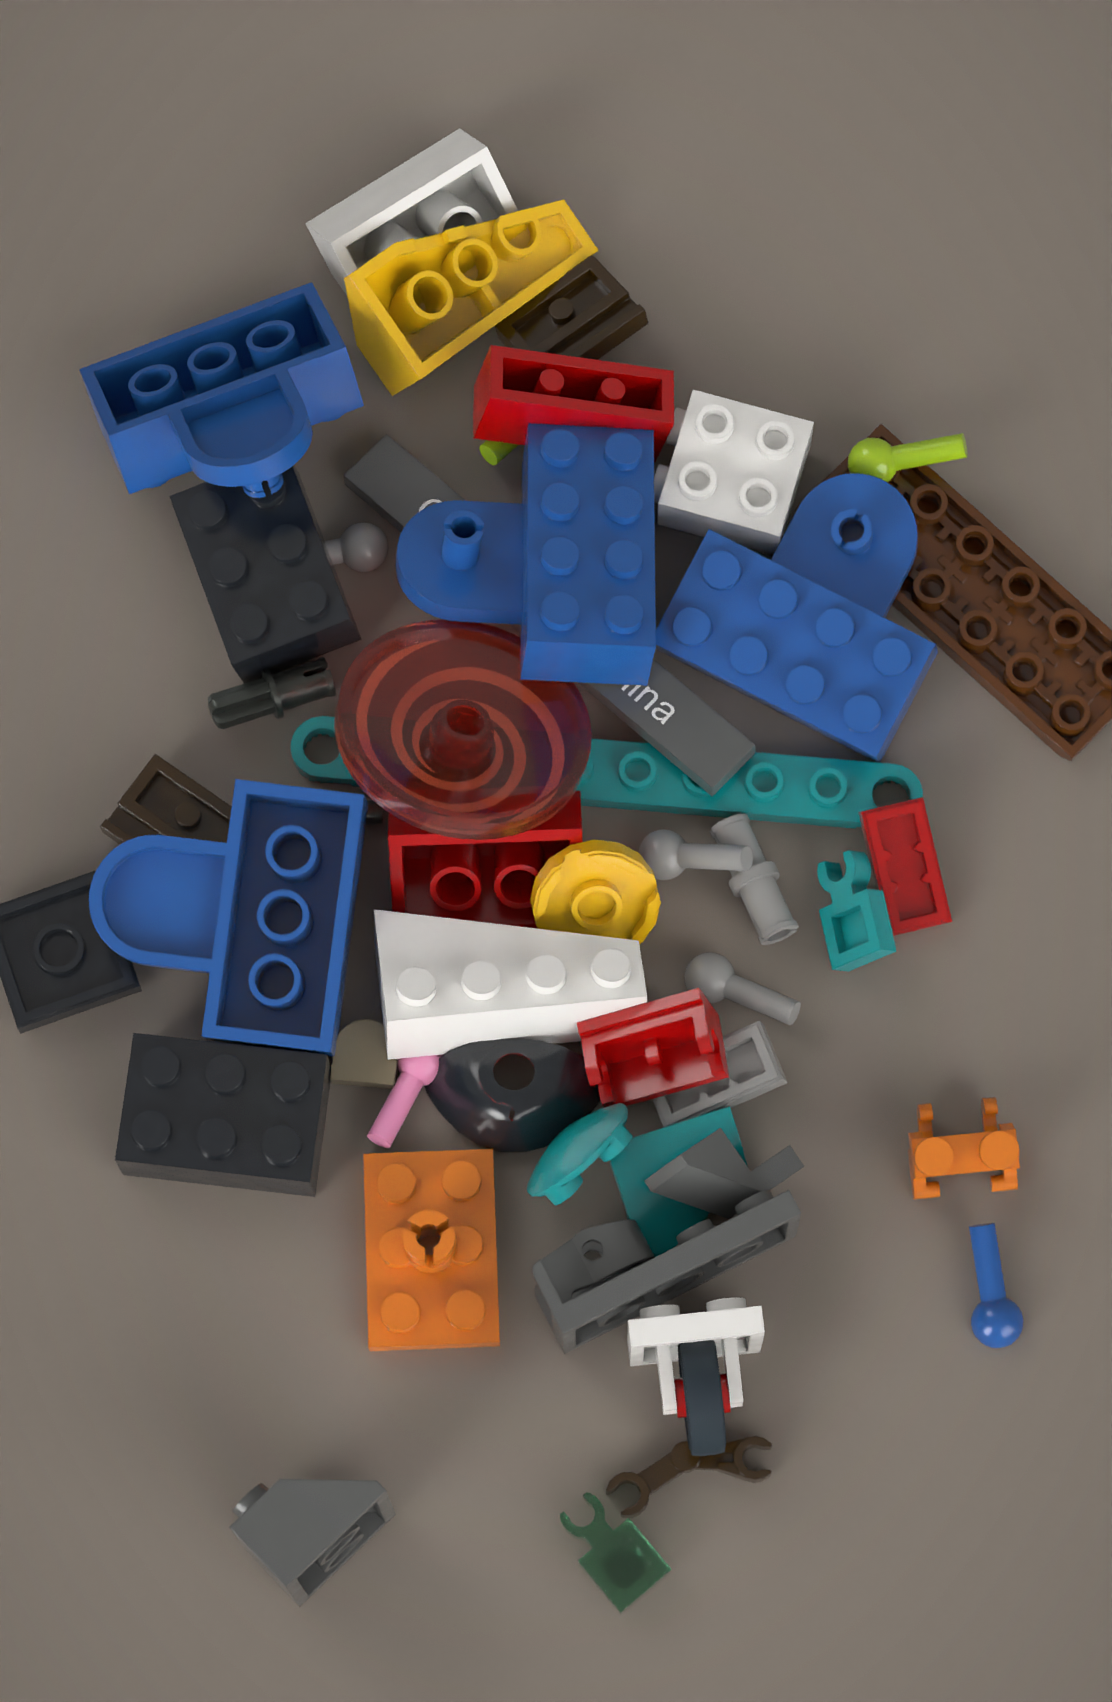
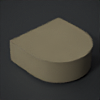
M361 1019L348 1024L340 1031L337 1036L335 1056L332 1057L330 1075L332 1084L392 1089L395 1086L398 1059H387L384 1025L381 1022Z

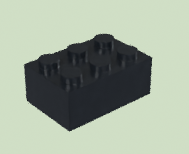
M295 465L282 473L284 482L277 492L271 494L267 480L263 481L261 484L266 496L261 498L248 496L244 492L243 486L226 487L208 482L169 496L229 660L244 684L261 679L262 671L270 670L271 674L362 640Z
M133 1033L115 1161L119 1169L126 1176L315 1197L331 1083V1066L328 1055Z

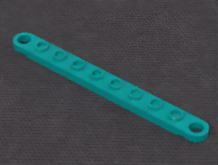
M313 717L303 722L294 732L290 746L293 763L299 773L308 778L309 781H317L320 784L338 783L350 784L353 787L383 789L370 775L359 756L354 741L353 718ZM364 719V735L368 752L375 766L385 779L397 790L436 793L411 780L396 762L388 738L390 722ZM401 724L400 744L406 760L416 772L431 782L447 787L467 786L484 777L494 764L496 755L495 744L487 730L428 725L420 734L417 752L421 764L433 776L431 777L420 769L412 756L410 737L415 724ZM492 730L498 737L503 750V764L500 773L489 786L474 794H501L511 779L514 768V754L510 742L502 731ZM517 732L526 754V769L522 783L516 793L546 792L553 773V752L548 735ZM318 734H322V736L328 734L329 737H335V740L341 746L338 757L331 763L324 765L311 762L305 756V748L307 747V742L312 740V737L316 738ZM562 736L566 763L559 791H581V806L721 818L746 814L749 820L856 829V827L862 828L858 812L877 808L873 801L872 793L879 784L882 785L884 782L891 783L892 781L897 785H902L901 787L906 789V794L909 797L908 800L923 797V789L918 777L910 769L902 765L755 752L711 796L650 743Z

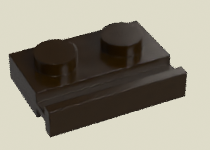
M591 255L496 324L495 329L498 338L506 347L598 360L646 326L648 319L645 309L640 304L637 305L630 298L629 292Z
M154 754L117 803L118 807L109 819H105L100 825L102 832L118 844L144 835H165L227 843L232 806L163 758Z

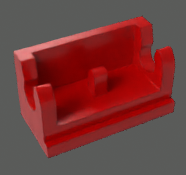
M700 988L577 1022L587 1078L590 1086L598 1084L603 1107L617 1103L630 1106L729 1078L720 1018Z

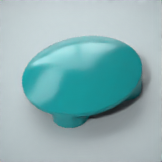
M617 1103L598 1109L573 1122L560 1132L537 1162L527 1184L526 1190L528 1194L533 1197L546 1196L555 1206L571 1197L583 1183L584 1179L579 1175L588 1168L598 1157L603 1162L613 1159L630 1143L633 1135L624 1126L628 1118V1108L623 1103Z

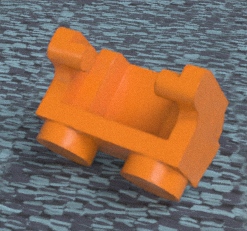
M995 1097L981 1099L983 1132L938 1137L933 1136V1110L931 1103L917 1104L918 1132L908 1133L910 1146L908 1156L914 1200L940 1197L939 1181L926 1182V1177L1001 1170V1175L990 1176L991 1191L1018 1189L1017 1168H1020L1016 1129L1013 1123L999 1124L998 1131L996 1120L998 1105Z

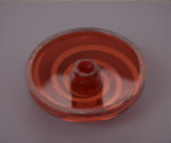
M439 619L401 626L375 639L361 651L348 668L343 679L335 709L334 727L338 750L349 773L360 788L384 810L412 826L431 833L460 839L484 840L503 838L526 832L551 819L564 808L577 790L589 759L592 739L590 718L585 702L574 682L520 680L521 637L483 623Z

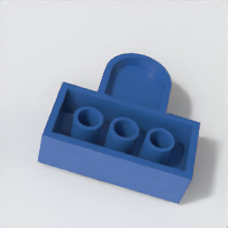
M312 282L79 369L98 424L129 495L146 488L161 486L169 479L191 471L200 479L214 485L226 487L243 486L244 492L254 498L266 496L261 483L267 480L271 494H273L283 485L282 473L296 464L308 450L313 436L312 425L336 420L345 413L364 406L346 345Z
M528 423L522 460V504L453 500L433 504L415 514L403 528L397 545L396 575L403 592L419 609L440 619L457 622L521 625L520 680L647 686L656 649L654 430Z
M843 474L820 483L806 495L795 512L771 560L708 529L656 629V649L875 762L881 763L938 653L935 643L885 618L913 565L917 553L918 530L911 507L896 488L882 479L866 474Z
M235 779L227 843L165 835H144L120 844L102 860L93 876L89 891V910L94 927L107 946L131 962L151 967L209 973L201 1035L205 1040L327 1054L329 1057L335 1056L337 1036L340 1028L367 819L368 802L364 794Z

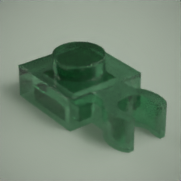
M586 1492L583 1494V1499L593 1509L595 1513L594 1520L587 1526H576L563 1511L560 1514V1521L570 1536L583 1540L590 1546L591 1550L578 1560V1564L621 1615L665 1578L672 1569L629 1518L613 1530L605 1520V1511L601 1502L596 1496Z

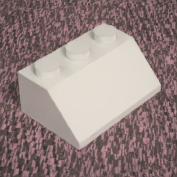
M459 128L305 224L331 274L347 295L344 278L392 244L412 238L415 240L439 234L447 229L462 225L466 227L493 220L501 215L516 212L518 209L487 146Z

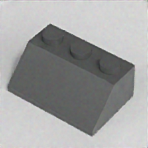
M279 1479L269 1489L263 1483H260L249 1491L234 1507L233 1512L238 1519L229 1528L246 1551L300 1607L389 1522L396 1513L386 1489L377 1480Z

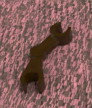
M753 1436L726 1443L725 1452L693 1456L689 1450L688 1442L683 1441L676 1444L672 1452L640 1473L622 1472L615 1475L609 1481L606 1495H610L623 1484L636 1486L641 1494L639 1501L621 1512L622 1518H633L640 1515L646 1509L649 1495L683 1473H690L694 1470H712L752 1483L762 1482L771 1476L772 1471L749 1470L745 1467L742 1456L747 1450L752 1448L771 1450L772 1443L765 1438Z

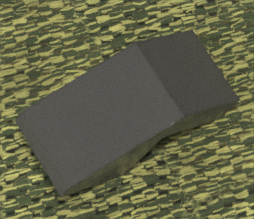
M719 1128L644 1180L651 1192L729 1219L737 1213L735 1206L761 1191L773 1189L802 1169L804 1165L789 1145L750 1171L723 1130Z

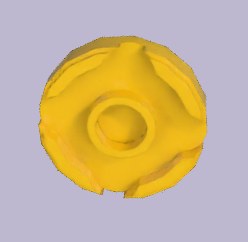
M595 839L569 845L549 858L535 877L530 898L538 929L638 940L639 945L656 925L661 904L654 872L640 853L619 842Z

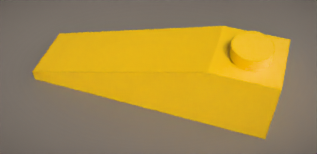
M564 199L501 215L496 219L478 224L450 228L439 234L415 240L412 238L396 242L344 278L357 347L389 393L394 396L421 380L599 250Z

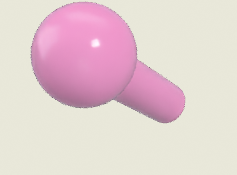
M444 1054L398 1059L397 1068L400 1075L367 1135L369 1140L383 1148L391 1147L420 1090L435 1079L439 1067V1058Z

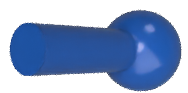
M995 1223L969 1226L981 1300L972 1313V1331L982 1344L991 1348H1004L1019 1338L1023 1329V1315L1017 1304L1006 1297Z

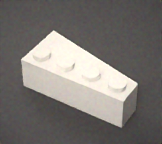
M374 909V949L388 1060L442 1055L467 1043L497 1039L524 1038L552 1044L581 1041V1036L578 1034L577 1022L647 1003V991L638 940Z

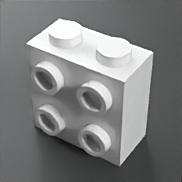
M693 390L687 410L676 407L674 411V425L667 437V444L676 446L670 466L659 464L655 473L654 502L658 503V525L705 537L708 529H711L750 550L773 556L787 528L810 450L814 422Z

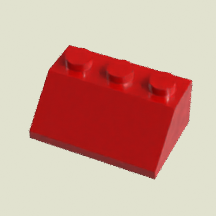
M558 791L551 805L533 821L514 830L489 836L483 835L506 829L525 818L535 809L546 792L515 793L504 805L493 812L467 819H446L431 816L408 807L394 797H390L388 847L392 912L538 929L530 901L534 880L549 858L569 845L583 842L581 791ZM500 794L418 796L410 798L424 805L439 809L466 810L487 804Z

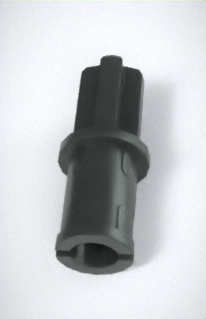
M321 657L316 661L271 674L270 670L262 671L261 679L211 694L208 697V707L214 724L219 729H226L273 713L279 719L284 717L283 711L326 697L336 696L330 669L326 670L328 668L326 659Z

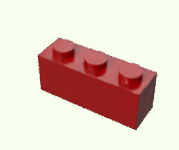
M490 345L474 384L473 438L525 445L528 423L654 430L655 463L674 425V371Z

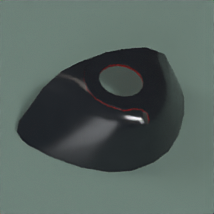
M524 1038L471 1042L450 1050L439 1058L437 1075L429 1085L425 1086L426 1092L437 1110L459 1133L477 1145L493 1149L497 1152H528L550 1145L554 1138L570 1124L590 1114L601 1101L598 1084L594 1086L589 1084L583 1056L560 1045ZM517 1054L529 1059L535 1070L532 1082L520 1090H509L500 1086L494 1079L493 1074L494 1066L500 1058L506 1055ZM512 1109L515 1112L513 1120L509 1118Z

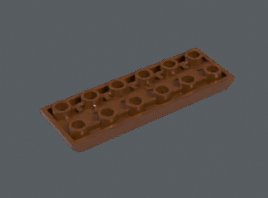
M882 424L867 437L883 439L891 446L903 444ZM848 457L822 482L835 476L850 474ZM928 465L896 471L888 483L903 495L912 509L918 530V548L913 565L892 605L1056 754L1072 761L1112 720V630Z

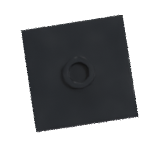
M96 870L0 903V978L20 1034L142 991L133 963L121 957L107 946L97 933L92 922L89 910V891Z

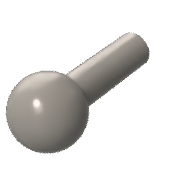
M367 522L355 523L349 526L340 538L325 541L333 564L345 563L349 568L358 572L375 570L384 562L388 554V541L385 534L379 527Z
M666 829L656 830L647 835L642 841L638 852L651 867L655 879L658 880L673 879L680 875L685 868L748 871L753 863V852L748 845L686 843L678 833Z
M706 952L699 954L686 967L684 981L687 990L700 988L710 1003H716L726 998L788 1025H792L799 1014L800 1001L735 975L734 968L729 960L718 953Z

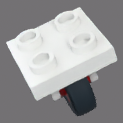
M736 1297L712 1300L706 1303L707 1312L680 1314L678 1305L651 1306L640 1310V1319L628 1320L627 1342L630 1366L657 1364L663 1415L677 1414V1418H684L688 1447L693 1456L716 1455L725 1452L726 1429L724 1413H731L730 1408L743 1406L739 1355L760 1353L765 1333L762 1306L746 1307L745 1298ZM718 1357H723L725 1373L720 1374ZM678 1361L680 1378L674 1379L672 1362Z

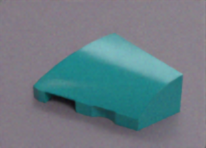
M730 1106L633 1137L630 1143L617 1156L609 1160L626 1210L627 1220L637 1221L655 1257L674 1248L678 1244L676 1236L689 1227L706 1220L710 1212L651 1192L644 1180L719 1128L723 1130L747 1165Z

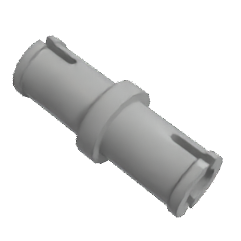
M733 815L715 824L711 828L710 834L717 844L748 845L751 847L753 852L751 868L748 871L729 870L732 876L729 880V887L733 896L742 898L757 930L760 943L762 945L774 944L794 934L799 926L797 921L793 919L776 882L780 877V873L774 862L766 860L749 824L748 815Z

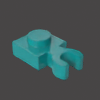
M852 850L843 852L846 864L844 877L842 876L840 863L823 861L818 863L817 867L819 883L825 891L831 894L832 904L819 909L832 970L846 972L897 952L884 892L882 890L867 889L871 877L870 860L865 852Z

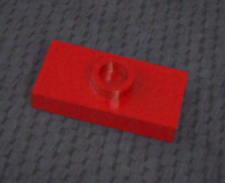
M923 797L858 812L876 889L884 892L893 936L952 922Z

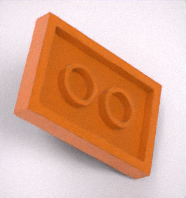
M493 1149L363 1154L369 1351L500 1346Z

